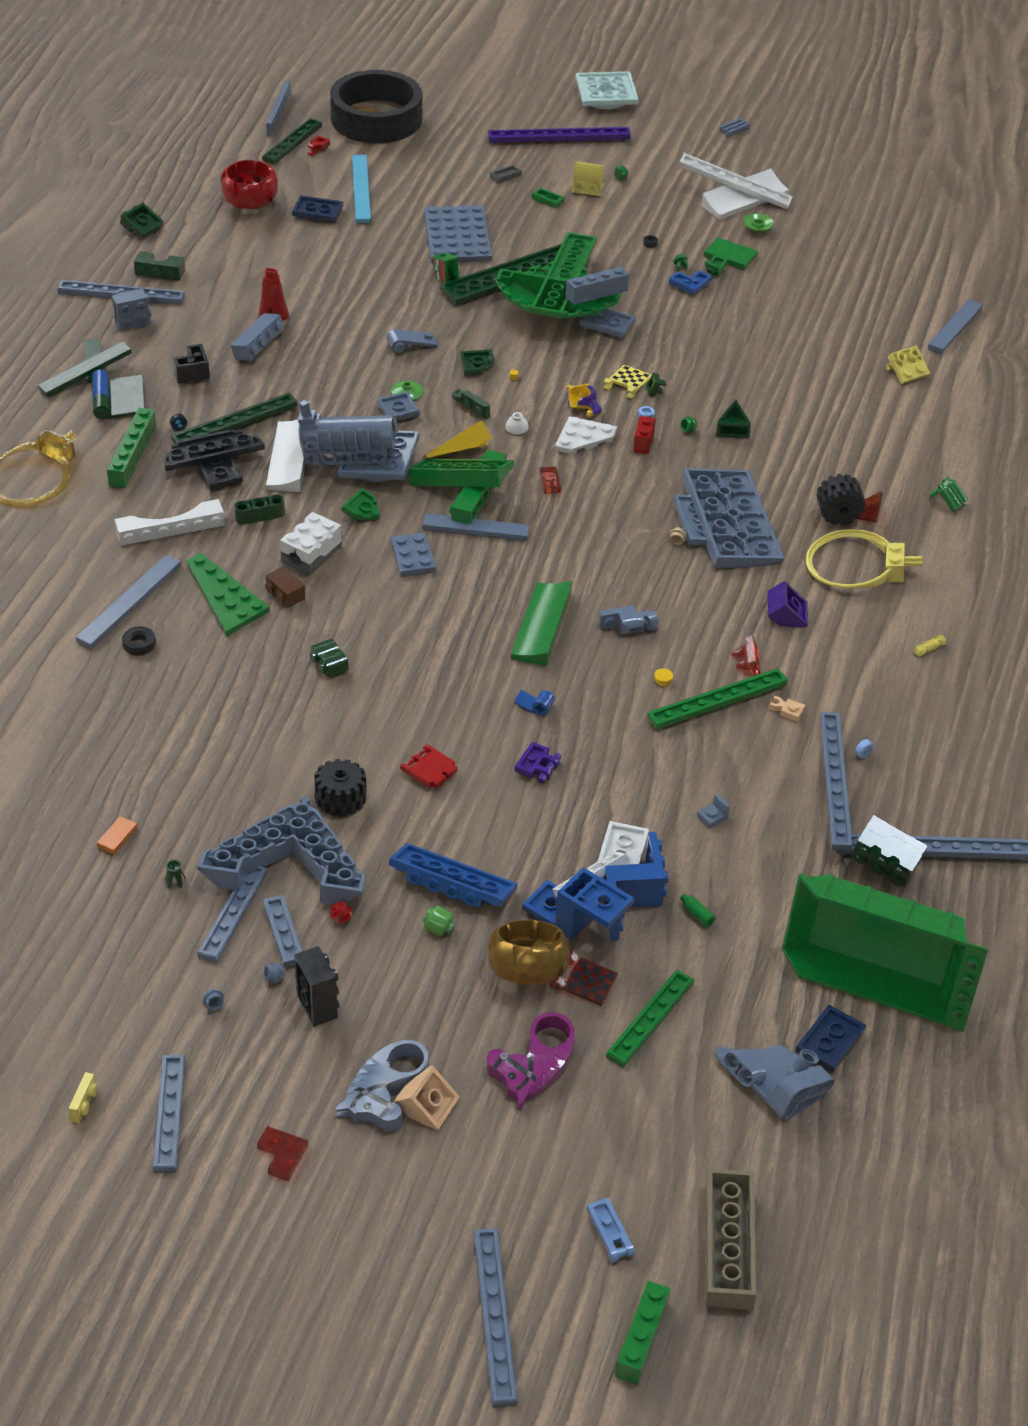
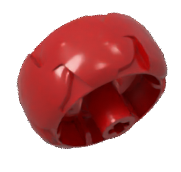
M250 159L240 160L228 165L221 175V192L225 200L237 208H261L272 202L278 192V179L275 170L265 162Z

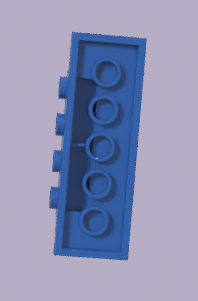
M409 843L400 848L389 860V866L396 868L398 871L407 872L406 880H409L410 883L428 887L433 892L444 893L451 899L463 900L470 906L481 907L485 902H488L492 906L501 907L516 891L518 883Z

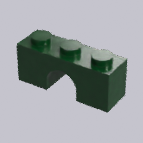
M139 251L134 260L135 274L180 281L185 272L184 257L169 255L164 261H156L154 253Z

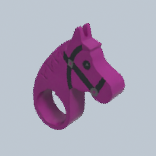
M544 1013L538 1016L531 1025L529 1053L527 1055H508L501 1049H493L488 1053L486 1061L487 1073L504 1084L507 1097L517 1100L519 1111L523 1109L529 1098L541 1094L554 1084L568 1067L574 1045L575 1031L572 1022L560 1013ZM556 1028L563 1031L568 1039L556 1048H550L540 1042L536 1035L543 1029Z

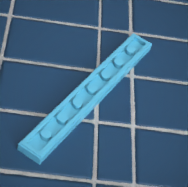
M352 155L356 224L371 223L367 155Z

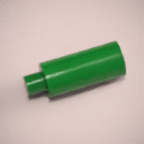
M683 894L680 897L683 907L706 928L715 922L716 916L694 896Z

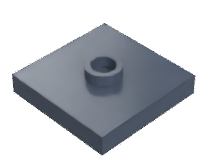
M408 391L377 399V404L384 415H395L397 421L420 416V410Z

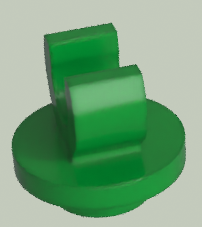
M683 254L675 256L673 264L676 265L678 271L681 269L680 264L684 265L685 269L688 268V258Z

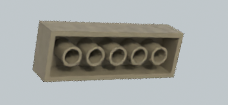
M708 1168L705 1183V1307L753 1310L756 1299L754 1172Z

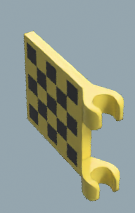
M623 365L610 378L604 380L606 383L604 389L610 390L614 383L626 387L629 392L626 397L633 399L637 391L649 381L651 374Z

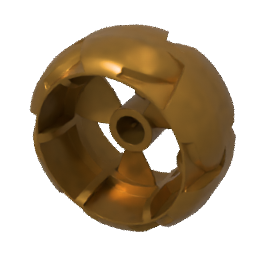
M537 920L508 922L497 927L492 932L488 943L490 967L498 977L509 982L526 985L548 983L557 977H561L569 964L570 944L568 938L559 927L547 922Z

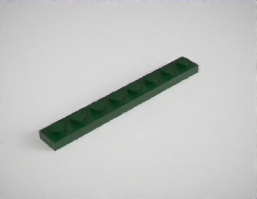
M289 392L171 435V439L176 444L189 438L234 430L298 406V401Z

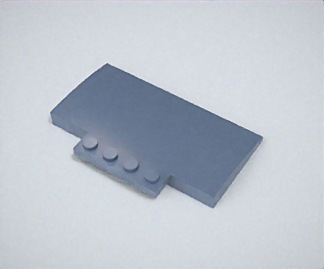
M684 468L681 480L687 495H674L673 502L683 530L686 532L689 545H706L714 568L752 567L784 561V556L749 470Z

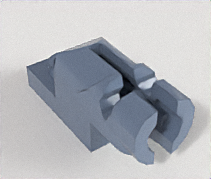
M634 605L599 611L598 626L600 629L618 627L621 634L644 632V629L647 631L658 630L656 624L659 623V619L655 611L637 612Z

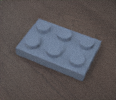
M606 309L596 315L583 316L580 319V326L624 338L635 323L636 317L612 309Z
M426 533L391 537V545L400 577L436 572Z

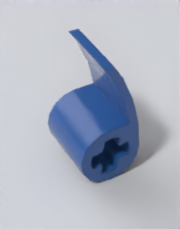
M520 690L514 702L527 711L538 715H546L555 701V696L550 691L543 690L536 698Z

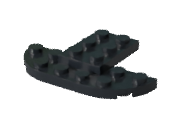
M227 430L189 438L171 446V450L165 453L164 467L165 471L197 465L209 490L243 483L242 475L232 458L233 456L265 450V444L256 435L243 434V431Z

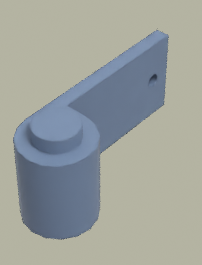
M393 329L386 335V339L394 353H402L408 344L438 346L434 335L431 333Z

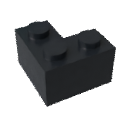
M203 344L186 346L187 356L173 358L174 374L177 383L210 378L209 362Z

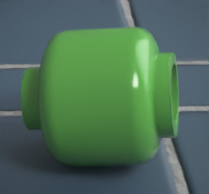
M440 906L430 907L423 919L425 929L439 937L443 936L445 932L449 934L455 925L452 922L453 914Z

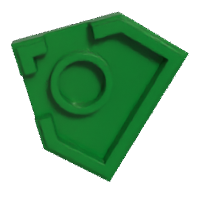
M363 488L341 507V511L355 520H379L380 517L376 497Z

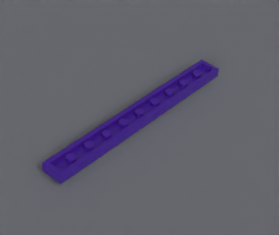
M629 127L488 130L489 143L611 141L631 139Z

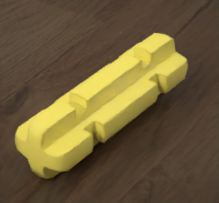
M943 635L936 636L916 646L914 653L921 657L925 653L945 645L946 638Z

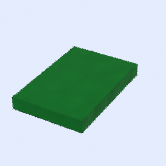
M717 237L704 251V256L712 259L716 253L727 258L729 265L745 270L757 257L758 250Z

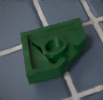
M492 349L460 351L464 376L481 375L494 364Z

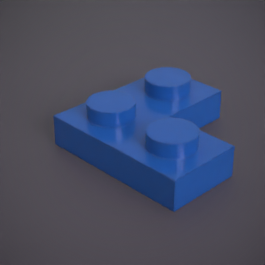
M700 270L691 277L678 271L669 278L670 284L691 294L697 293L712 281L711 275Z

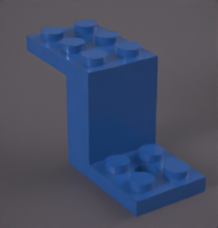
M648 832L645 864L605 866L604 880L634 897V904L630 907L662 905L663 897L667 895L665 883H668V872L664 871L665 857L660 853L662 852V842L658 840L656 832ZM624 913L608 928L610 941L619 940V932L623 931V921L621 918H624Z
M583 867L557 892V897L552 890L557 885L547 880L522 903V910L540 921L559 927L566 937L572 940L592 919L609 928L634 904V897ZM607 901L609 904L602 905L599 902ZM547 903H555L556 905L553 906V907H551V906H548V905H546V904H547Z

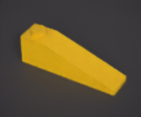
M481 420L422 457L423 459H429L474 449L478 446L481 449L489 444L488 440L492 437Z

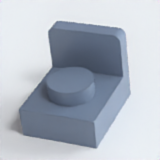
M717 794L714 796L712 804L698 811L697 817L710 829L728 819L730 805Z

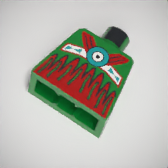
M447 252L433 256L434 276L441 284L459 278L457 256Z

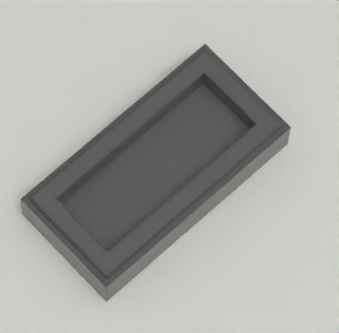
M514 164L490 172V178L498 184L522 176V171Z

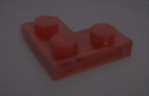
M266 1126L257 1142V1149L275 1155L268 1167V1174L289 1181L309 1146L308 1140Z

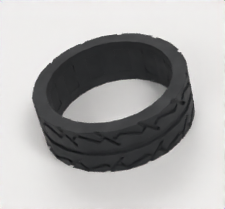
M374 69L350 73L337 80L331 88L330 110L332 125H334L338 133L354 141L380 144L403 140L413 135L421 127L423 119L422 89L414 79L394 71ZM381 100L394 102L403 107L387 112H366L350 106L364 101Z

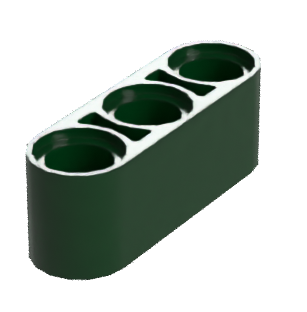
M278 494L242 500L234 505L235 521L239 524L276 519L285 515L284 497Z

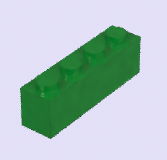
M647 1281L619 1355L615 1377L639 1385L669 1303L671 1288Z

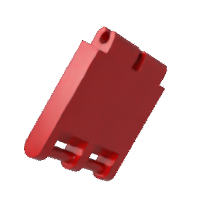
M428 744L423 747L421 752L414 754L410 761L400 765L401 771L426 787H434L436 789L446 782V778L449 779L458 772V767L455 765L454 760Z

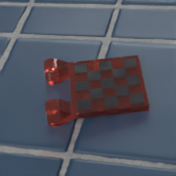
M570 950L568 965H575L567 981L562 977H557L549 983L550 988L567 991L602 1006L618 973L583 959Z

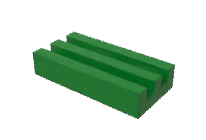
M541 187L532 193V199L554 208L564 203L563 196Z

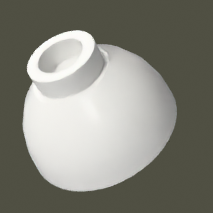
M519 412L513 413L505 425L506 430L514 435L524 434L529 428L527 420Z

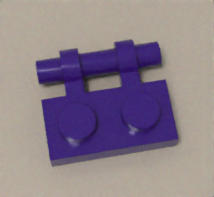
M531 742L516 763L514 772L529 778L538 774L537 781L544 783L545 780L551 777L552 770L556 769L560 764L561 755L559 753H555L553 756L549 755L550 748ZM543 762L547 764L546 767L541 766Z

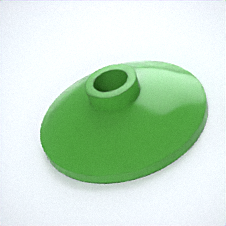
M754 213L744 218V225L756 232L767 231L773 227V220L767 215Z
M400 381L391 388V395L408 391L413 401L420 399L424 394L423 387L414 381Z

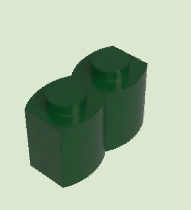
M332 638L311 646L310 658L312 662H316L320 672L328 678L349 670L346 655L339 649Z

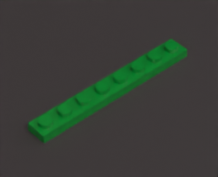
M779 668L650 711L647 713V718L655 729L658 730L786 686L788 679Z

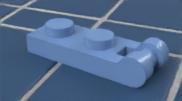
M609 1198L587 1204V1212L607 1250L611 1263L619 1261V1258L624 1256L627 1258L634 1256V1248ZM621 1243L622 1247L616 1249L615 1244Z

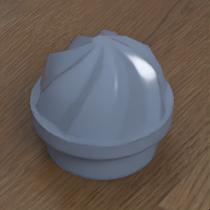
M275 962L265 965V982L276 984L282 981L285 976V970L281 965Z
M218 989L207 990L203 994V1004L207 1009L212 1011L218 1010L224 1004V995Z

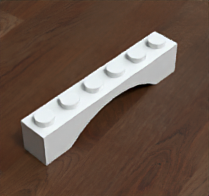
M219 499L201 502L189 512L171 518L145 519L128 516L114 519L120 546L225 526L224 511Z

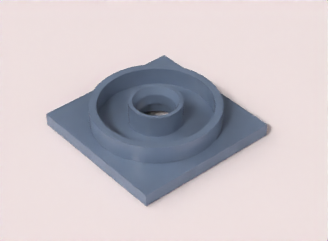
M398 431L394 449H387L385 462L378 464H340L337 472L338 478H360L368 482L405 480L420 438V433L416 431ZM364 453L358 454L360 457H367Z

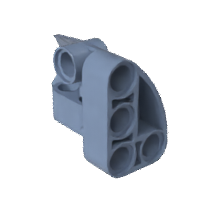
M781 1045L761 1049H729L717 1046L715 1057L743 1086H751L782 1120L789 1119L810 1107L826 1094L835 1083V1080L822 1066H816L819 1058L816 1053L808 1049L801 1050L799 1055Z

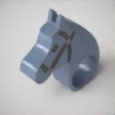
M401 1040L375 1053L363 1065L352 1081L346 1095V1100L336 1107V1112H338L337 1118L350 1117L356 1123L359 1121L372 1122L386 1132L399 1130L403 1125L401 1108L398 1104L391 1102L390 1096L399 1094L408 1082L429 1067L426 1048L414 1040ZM403 1057H415L423 1062L419 1068L412 1072L403 1073L391 1068L395 1061Z

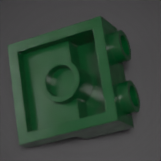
M143 202L133 206L131 210L123 212L120 216V224L130 233L134 231L142 239L164 225V221Z

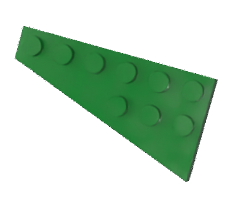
M202 553L187 560V566L191 574L197 580L200 590L203 591L207 603L218 618L220 626L223 627L226 637L270 612L269 606Z

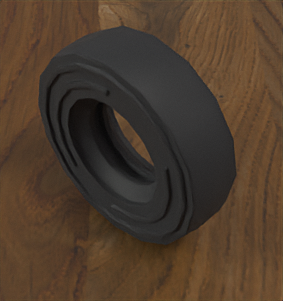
M132 627L125 631L122 636L123 648L126 652L133 655L149 653L156 645L155 633L148 627ZM136 638L146 639L143 643L137 644L132 642Z

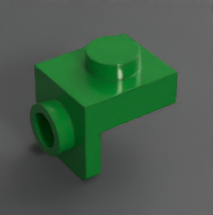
M716 253L710 262L707 260L704 262L706 271L711 275L715 274L717 276L721 275L729 263L727 258Z

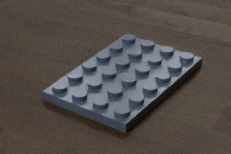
M484 206L424 207L431 263L433 256L446 252L457 256L458 262L492 261Z

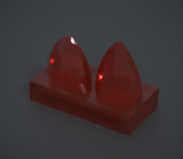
M752 635L746 637V644L737 648L731 655L743 657L736 665L737 668L751 670L753 675L761 674L759 651Z

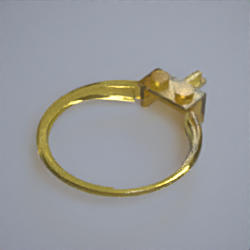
M46 429L38 436V441L20 443L0 455L1 461L5 457L18 452L38 450L39 454L64 466V473L60 483L50 492L30 499H14L0 494V502L10 506L25 507L38 505L58 496L67 487L71 479L70 461L76 457L73 440L77 438V435L74 434V431L71 430L64 436H61Z

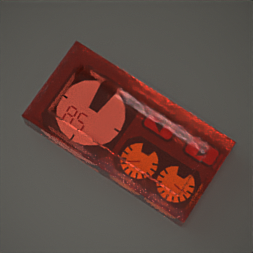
M556 466L539 467L544 494L561 493Z

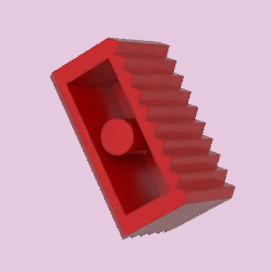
M648 416L639 417L634 435L633 452L649 454L655 433V418Z

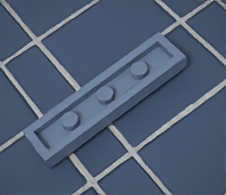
M280 895L263 899V906L283 966L295 965L294 955L302 952L284 896Z

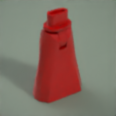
M266 268L262 280L259 317L264 313L280 314L281 320L284 321L289 318V312L283 294L280 275H278L277 269Z

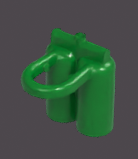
M950 476L943 479L938 488L930 493V497L940 493L951 511L958 509L968 500L956 480H952Z

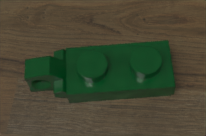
M458 388V390L452 392V398L456 402H461L467 409L472 410L486 420L491 417L490 404L468 390L463 391Z

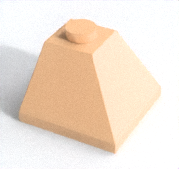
M432 1065L408 1082L394 1102L400 1106L408 1118L438 1130L460 1096Z

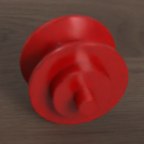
M344 901L332 904L330 912L332 919H336L338 924L351 920L352 908L350 906L346 907Z

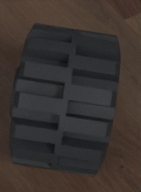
M837 474V477L830 476L827 481H822L821 486L817 488L816 497L821 515L825 521H831L833 525L837 523L845 525L846 522H854L853 519L855 518L859 519L861 517L860 513H864L866 501L861 485L855 477L851 478L848 474L845 476Z
M335 759L334 762L329 760L325 762V766L320 765L318 767V771L314 775L316 805L321 807V811L324 813L330 812L332 816H336V814L346 816V813L352 815L356 813V809L361 810L363 808V804L366 802L365 770L359 768L360 765L358 763H351V760L347 759L345 761Z

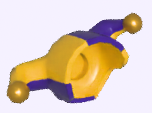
M590 384L567 386V400L570 407L589 409L586 412L589 418L602 412L601 406L596 401V391Z

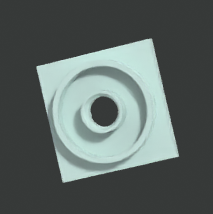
M630 72L576 73L575 78L583 106H592L599 109H617L625 105H638V97Z

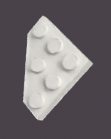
M569 416L555 445V451L574 454L577 453L578 449L585 448L587 450L597 447L598 443L604 441L610 443L617 433V426Z

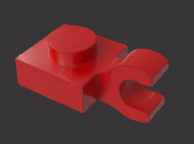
M319 135L312 139L308 145L311 148L308 154L314 156L317 150H323L328 147L330 139Z

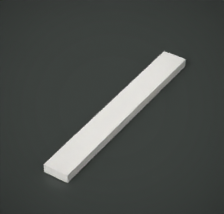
M686 153L683 154L678 165L784 209H788L792 199L790 195Z

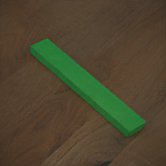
M676 969L606 1052V1058L625 1067L693 986L694 979Z

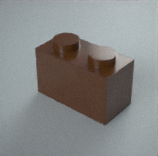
M284 567L265 575L266 590L286 607L289 608L306 599L305 585Z

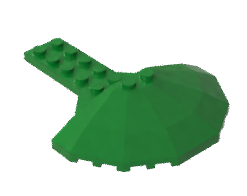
M567 232L554 261L549 262L547 266L537 265L529 267V270L524 272L522 270L512 271L500 268L496 276V283L506 300L529 313L562 319L596 315L617 305L622 296L621 292L574 305L565 297L567 280L588 275L585 267L597 243V237Z

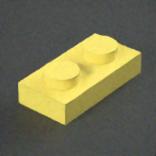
M85 1072L69 1106L71 1122L80 1123L83 1115L88 1113L90 1099L95 1097L98 1085L95 1084L94 1074Z

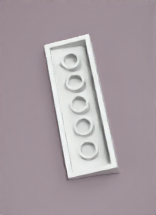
M772 169L746 177L788 195L789 189L779 181ZM724 185L703 193L701 206L721 220L767 203V201Z
M298 420L278 421L266 482L267 491L301 492L306 462L299 441Z

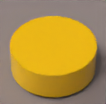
M665 668L655 671L654 681L660 686H668L673 681V673Z

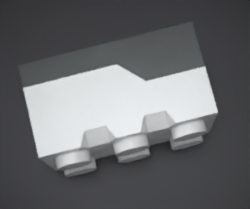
M311 512L305 518L304 523L298 524L294 527L292 533L286 534L280 540L281 562L311 575L342 547L341 525Z

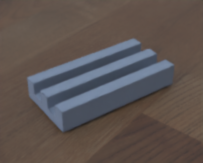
M739 118L720 126V131L727 136H732L749 129L750 123H746L745 120Z

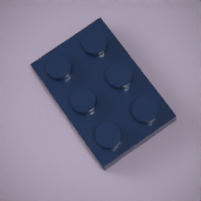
M300 195L292 210V216L336 222L343 208V201Z
M828 1005L798 1043L795 1052L800 1054L803 1049L813 1051L819 1058L817 1064L833 1073L865 1032L867 1025Z

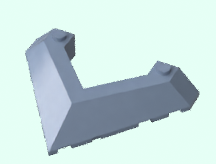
M307 796L301 798L299 803L293 806L290 804L277 811L276 814L268 816L244 829L241 835L235 838L231 836L219 843V847L204 851L197 866V870L217 887L239 890L244 874L252 873L260 866L265 867L294 854L320 883V903L331 905L340 901L347 903L361 895L365 883L364 874L356 868L354 860L349 853L346 854L343 850V845L328 824L324 823L317 809L312 807Z

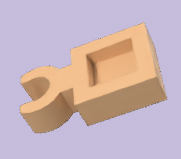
M774 696L773 703L770 702L769 709L774 712L780 711V716L798 722L805 711V705L787 699L785 702L780 697Z

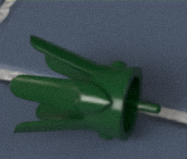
M171 859L165 864L167 887L170 888L172 886V879L175 876L178 886L182 888L181 873L184 879H186L182 871V863L177 859Z

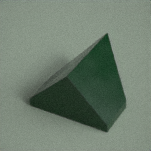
M737 399L732 402L717 421L716 436L749 438L751 422Z

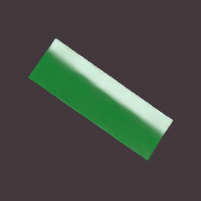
M423 459L408 469L409 485L500 487L508 472L515 465L514 460Z
M573 581L536 583L511 652V659L544 666L548 665L572 595Z

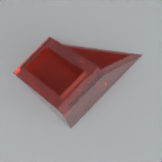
M881 491L865 499V511L860 513L861 517L858 520L877 523L883 496Z

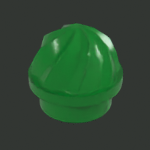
M623 165L616 166L614 177L618 180L626 179L629 175L628 169Z
M687 416L681 420L680 426L682 431L691 433L696 430L698 423L695 418Z

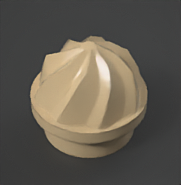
M676 527L670 531V542L674 545H681L685 542L687 535L683 528Z

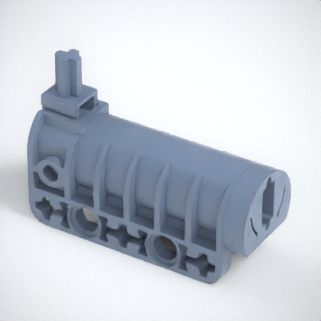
M303 399L302 402H299V441L304 460L309 465L378 464L386 461L387 449H394L398 434L395 415L321 417V414H316V410L310 409L309 401ZM364 453L367 457H360L358 454ZM325 454H331L333 458H327Z

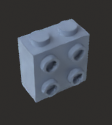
M143 289L112 295L114 320L119 331L150 324V317H152L148 306L150 304V297L148 294H145Z

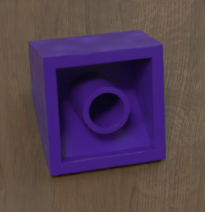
M786 581L768 590L767 615L772 621H775L779 626H808L807 601Z

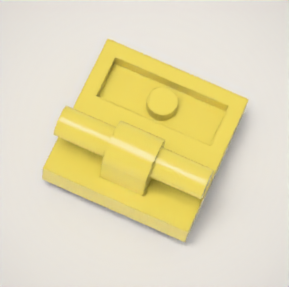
M575 162L572 192L601 196L604 186L603 175L605 166Z
M917 345L891 353L888 356L891 363L886 364V369H894L901 385L927 377L930 374Z

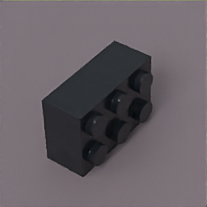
M319 946L295 954L296 994L312 1025L317 1026L338 1018L337 1009L340 1008L337 999L339 989L336 981H339L336 970L334 968L331 969L327 954L322 953Z

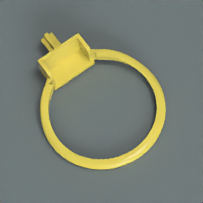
M858 529L840 530L824 535L810 546L806 554V566L814 578L826 585L847 589L875 587L885 583L888 579L889 582H904L905 566H922L923 560L922 556H905V543H889L885 538L876 533ZM842 537H859L872 542L886 553L887 570L880 576L867 582L840 584L821 578L813 567L812 559L815 552L831 540Z

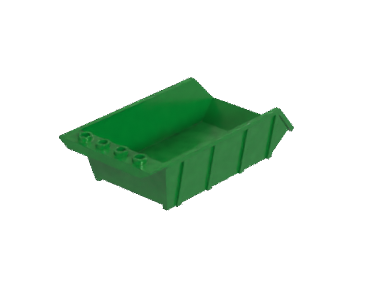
M803 873L798 875L782 944V951L799 978L961 1031L965 1029L989 950L967 942L964 918L954 915L953 912H944L916 903L912 899L906 900L872 889L868 885L865 887L834 877L830 873L828 875L805 877Z

